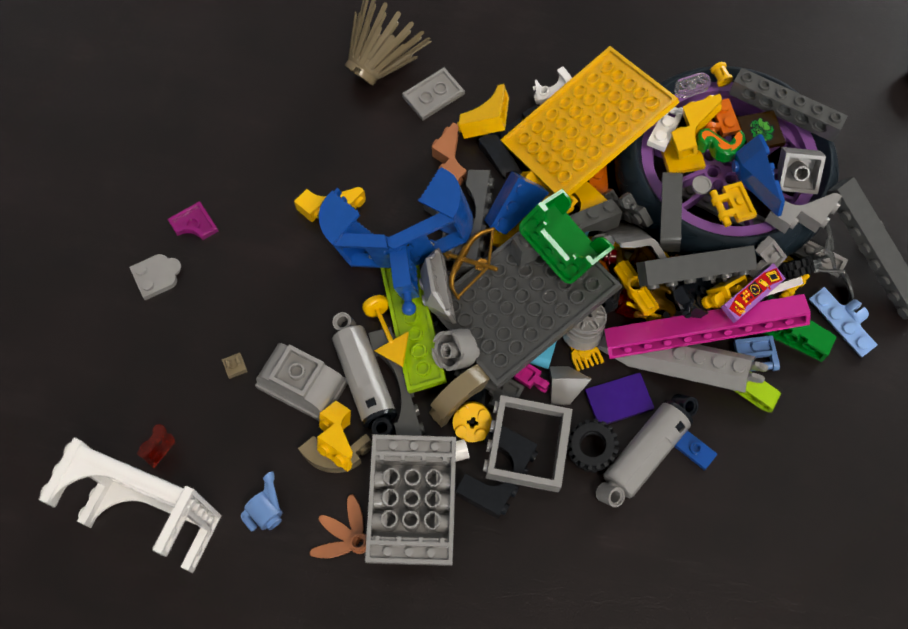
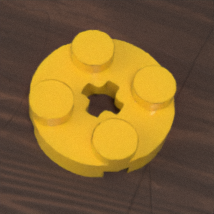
M479 402L464 403V405L456 410L452 419L456 436L465 439L466 442L485 440L490 431L492 416L489 410ZM471 417H474L475 421L478 422L474 427L467 423V420H471Z

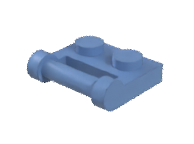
M773 335L733 341L735 352L755 356L756 358L769 357L770 362H762L767 364L768 370L777 371L780 369Z

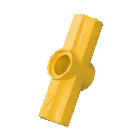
M628 260L619 262L614 267V272L626 288L628 297L634 300L644 316L653 314L659 309L658 303L646 286H639L638 274ZM637 286L640 289H633L632 287Z

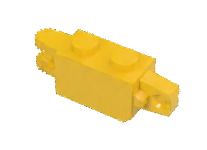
M745 275L731 277L727 281L717 284L707 290L708 295L702 298L701 303L706 309L711 307L713 309L720 308L753 279L750 276L746 278Z

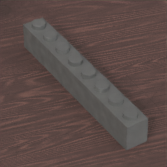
M854 177L843 179L827 191V195L838 193L842 196L838 201L840 207L837 209L840 219L848 228L849 234L854 238L860 252L865 256L869 267L874 271L878 282L885 289L899 316L902 319H908V266Z

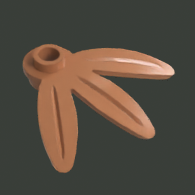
M350 494L347 499V511L351 530L336 519L325 515L319 516V521L323 527L333 536L343 540V542L328 543L315 547L310 551V556L333 558L344 555L351 550L356 554L366 552L367 535L363 534V513L353 494ZM363 541V545L358 547V543Z

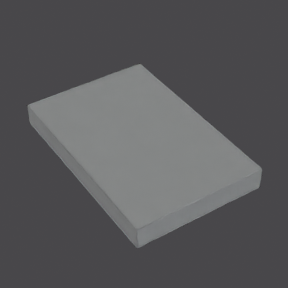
M442 68L403 92L402 97L423 121L463 96L465 90L445 68Z

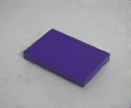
M641 373L587 388L584 391L594 418L598 419L599 422H606V425L654 410V405Z

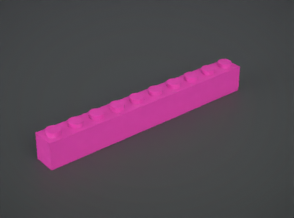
M801 294L758 302L734 323L721 308L709 310V313L702 318H685L683 315L672 316L664 319L604 329L609 359L806 326L810 325L811 312L805 295Z

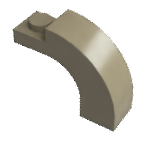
M478 364L474 365L454 379L435 398L431 404L432 409L429 414L442 428L447 425L453 414L465 401L484 389L490 378Z
M367 434L350 446L353 452L351 458L352 468L350 470L362 464L358 456L360 454L362 456L371 449L372 442ZM315 436L298 448L302 456L315 468L329 473L346 472V470L336 466L333 461L326 456H322L317 451V439Z

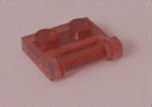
M158 424L154 426L153 435L149 440L142 443L137 455L155 468L174 445L175 438L167 433L163 425Z

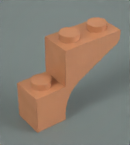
M453 122L450 127L444 129L442 136L433 142L431 148L432 156L442 162L438 169L442 167L451 172L461 186L467 179V170L455 158L459 127Z

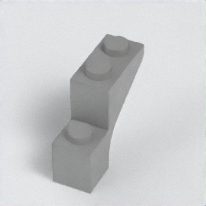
M832 193L804 205H795L785 201L782 215L776 216L770 211L765 222L784 234L789 228L793 230L798 222L816 233L819 227L824 229L830 221V218L827 216L830 213L834 215L840 207L838 201L842 196L838 193Z

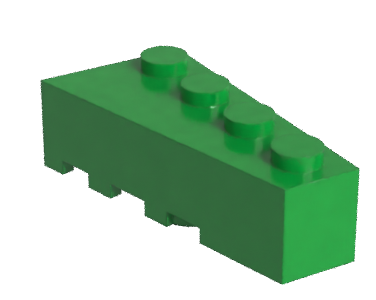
M769 295L765 301L776 298ZM811 320L810 325L762 333L767 336L773 335V339L820 362H823L828 357L837 337Z

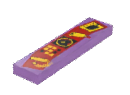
M773 263L724 303L721 308L734 323L786 278Z

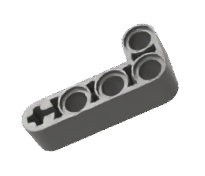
M662 173L660 247L663 252L680 251L683 173Z

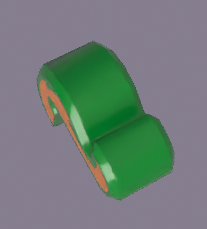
M709 128L700 130L696 138L697 148L701 153H705L706 149H708L715 160L723 163L733 161L736 152L745 145L746 141L745 134L741 130L731 142H728Z

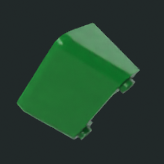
M561 189L537 204L521 221L519 230L522 236L564 283L572 284L615 247L604 237H598L591 241L566 213L571 208L572 202L568 194Z

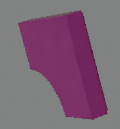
M200 201L167 219L177 236L184 233H192L204 240L218 232L216 225Z

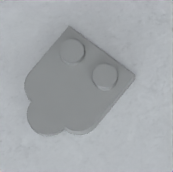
M157 254L129 267L144 300L163 293L177 284L176 275L181 270V263L178 259L167 258L165 255Z

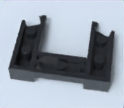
M537 105L523 112L522 117L507 125L504 131L486 134L478 139L479 149L503 179H506V173L513 171L520 175L522 171L501 139L538 108Z

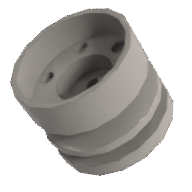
M600 305L563 336L564 341L576 350L586 351L597 347L602 340L607 321V313L604 307Z

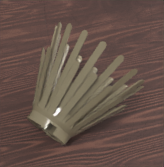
M363 0L358 17L356 11L354 12L349 56L345 66L373 86L378 79L417 59L418 56L412 57V55L432 41H429L431 38L428 37L410 49L422 39L421 36L424 34V31H420L407 43L400 45L411 33L410 29L414 23L409 22L396 37L392 35L399 25L398 19L401 16L399 11L395 13L381 35V25L387 15L385 11L388 4L386 2L383 3L370 31V23L376 9V0H371L365 22L364 18L369 0Z

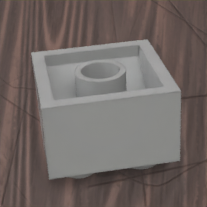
M781 147L778 161V180L782 191L818 194L826 156L819 150Z

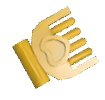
M598 347L586 351L573 350L571 360L577 371L580 372V368L584 370L582 361H584L586 368H589L587 361L590 362L591 366H594L591 355L597 365L599 361L601 364L604 363Z

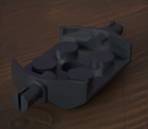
M696 278V283L684 284V280L678 281V285L674 289L675 301L684 308L682 315L685 318H702L709 313L705 311L701 300L708 295L707 290L714 287L710 280L702 281V278Z

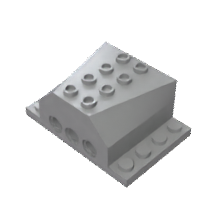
M373 435L365 563L453 565L456 437Z

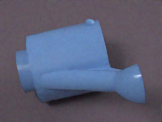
M273 471L267 473L263 478L265 481L264 490L251 498L245 505V510L241 513V519L250 531H254L257 525L261 530L268 529L270 531L282 521L280 517L283 512L279 507L273 483L275 479Z

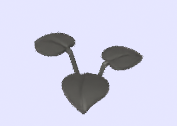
M827 223L824 227L828 233L825 247L810 254V256H812L815 273H840L843 276L849 292L848 304L854 299L853 286L846 270L836 269V259L832 251L834 250V239L831 227ZM822 252H824V253L826 254V255L821 256V257L819 256V254L822 253ZM830 258L833 269H821L818 267L822 266L821 260Z

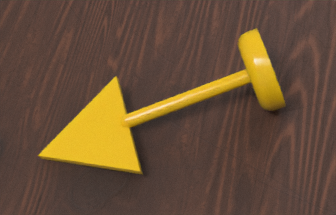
M374 295L363 303L362 309L368 317L379 318L389 341L374 351L403 367L409 332L393 340L382 316L389 307L388 300L383 295Z

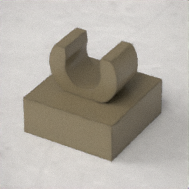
M241 353L222 359L229 379L248 372Z

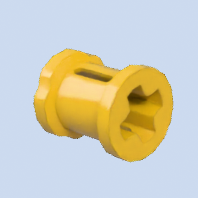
M726 62L716 63L710 69L717 79L718 87H724L734 79L726 69Z

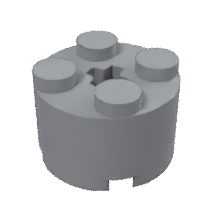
M469 329L441 331L434 337L433 359L439 368H444L446 371L468 368L480 355L476 340Z

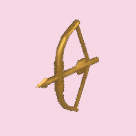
M495 227L479 231L470 237L459 255L452 254V251L442 253L447 259H456L449 276V287L457 300H460V297L488 269L498 271V267L490 265L494 231H496ZM491 232L488 260L480 258L476 261L466 258L474 241L480 236ZM463 262L475 265V269L481 272L457 294L454 288V279L457 271H459Z

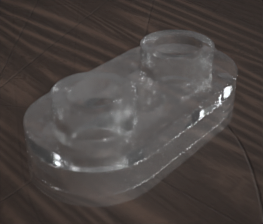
M696 73L681 78L676 82L674 92L680 98H688L706 92L710 87L711 78L705 73Z

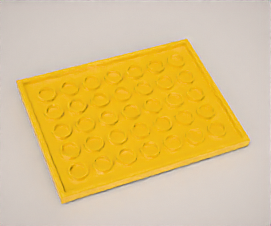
M609 46L506 134L501 141L553 193L563 189L570 197L680 102L674 94Z

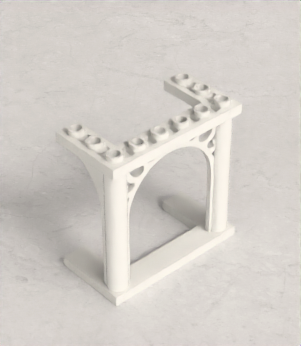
M73 438L72 442L65 447L64 456L60 463L55 465L51 479L43 486L39 500L55 508L69 484L79 479L90 477L98 484L91 490L89 500L86 506L80 510L77 522L89 528L92 527L96 518L103 511L121 502H144L168 512L171 515L152 549L167 557L185 520L199 526L200 529L181 568L193 573L222 515L194 489L185 486L183 489L97 452L84 442Z

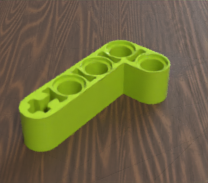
M748 381L745 393L735 391L766 412H773L781 395L776 388L765 381L763 383Z

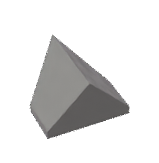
M550 366L551 405H570L592 378L569 366Z

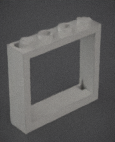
M501 395L499 402L495 401L493 413H496L495 421L492 420L490 425V432L493 433L492 440L488 439L486 452H490L489 459H485L483 471L486 472L485 478L559 492L562 487L573 409ZM505 407L561 417L552 480L495 469Z

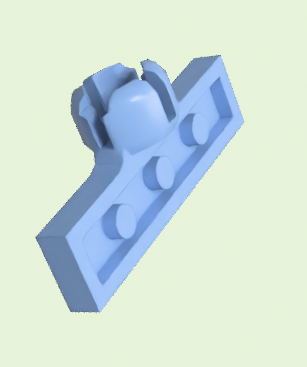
M825 287L809 298L812 305L861 358L878 345L860 325L869 316L866 307L855 313L861 307V302L853 299L848 304L841 305Z

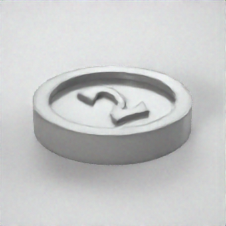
M706 176L694 178L692 182L694 192L704 195L711 190L712 183Z

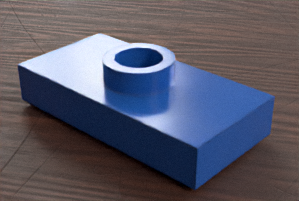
M688 430L674 446L704 471L717 456L715 451Z

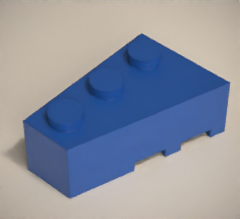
M511 171L484 220L490 228L495 227L497 231L506 235L549 192L543 186Z

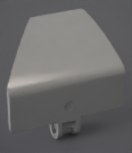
M620 222L618 227L606 231V233L596 234L591 238V241L598 237H604L612 245L615 242L618 243L621 248L649 246L658 259L667 258L658 242L631 222ZM669 286L672 291L671 295L668 294L669 298L680 310L684 309L682 305L675 301V286Z

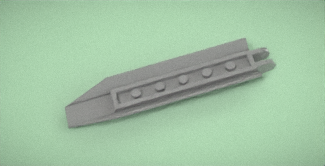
M604 331L602 340L597 347L609 355ZM698 344L614 358L628 367L743 393L746 392L748 381L763 383L765 380L763 375L750 373L751 370L761 372L768 370L767 364L757 361L753 362L756 358L755 356Z

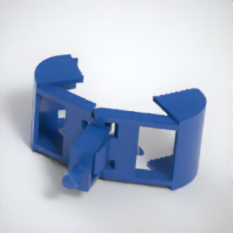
M442 167L437 170L435 177L429 182L430 185L424 190L422 198L418 199V202L440 213L391 237L373 234L370 230L364 228L357 221L360 217L358 210H355L354 207L348 204L344 196L340 197L342 192L339 188H336L335 191L332 190L326 196L319 210V224L323 234L351 267L391 268L393 287L404 301L402 312L407 316H411L416 312V306L412 299L420 297L416 266L423 263L425 258L437 248H440L441 252L444 253L463 243H467L473 228L472 211L456 177ZM437 230L448 234L437 241L429 240L427 237L428 234Z

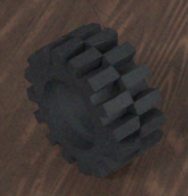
M812 256L784 262L778 267L786 279L815 272Z

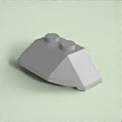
M437 248L425 258L420 270L421 278H419V284L421 289L424 290L422 301L424 306H427L432 313L455 324L457 322L449 287L445 257L440 248Z

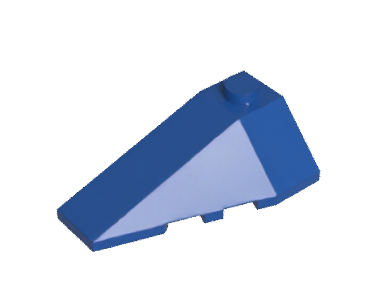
M760 134L736 152L735 159L732 161V171L776 216H781L785 199L779 180H774L775 166L774 163H769L767 157L770 154L769 147L763 135Z

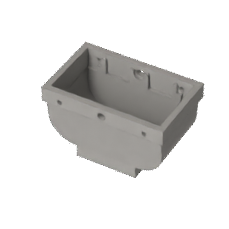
M278 343L257 376L255 386L262 392L319 421V413L333 402L338 401L348 382L345 377L326 366L323 361L290 344L287 346Z

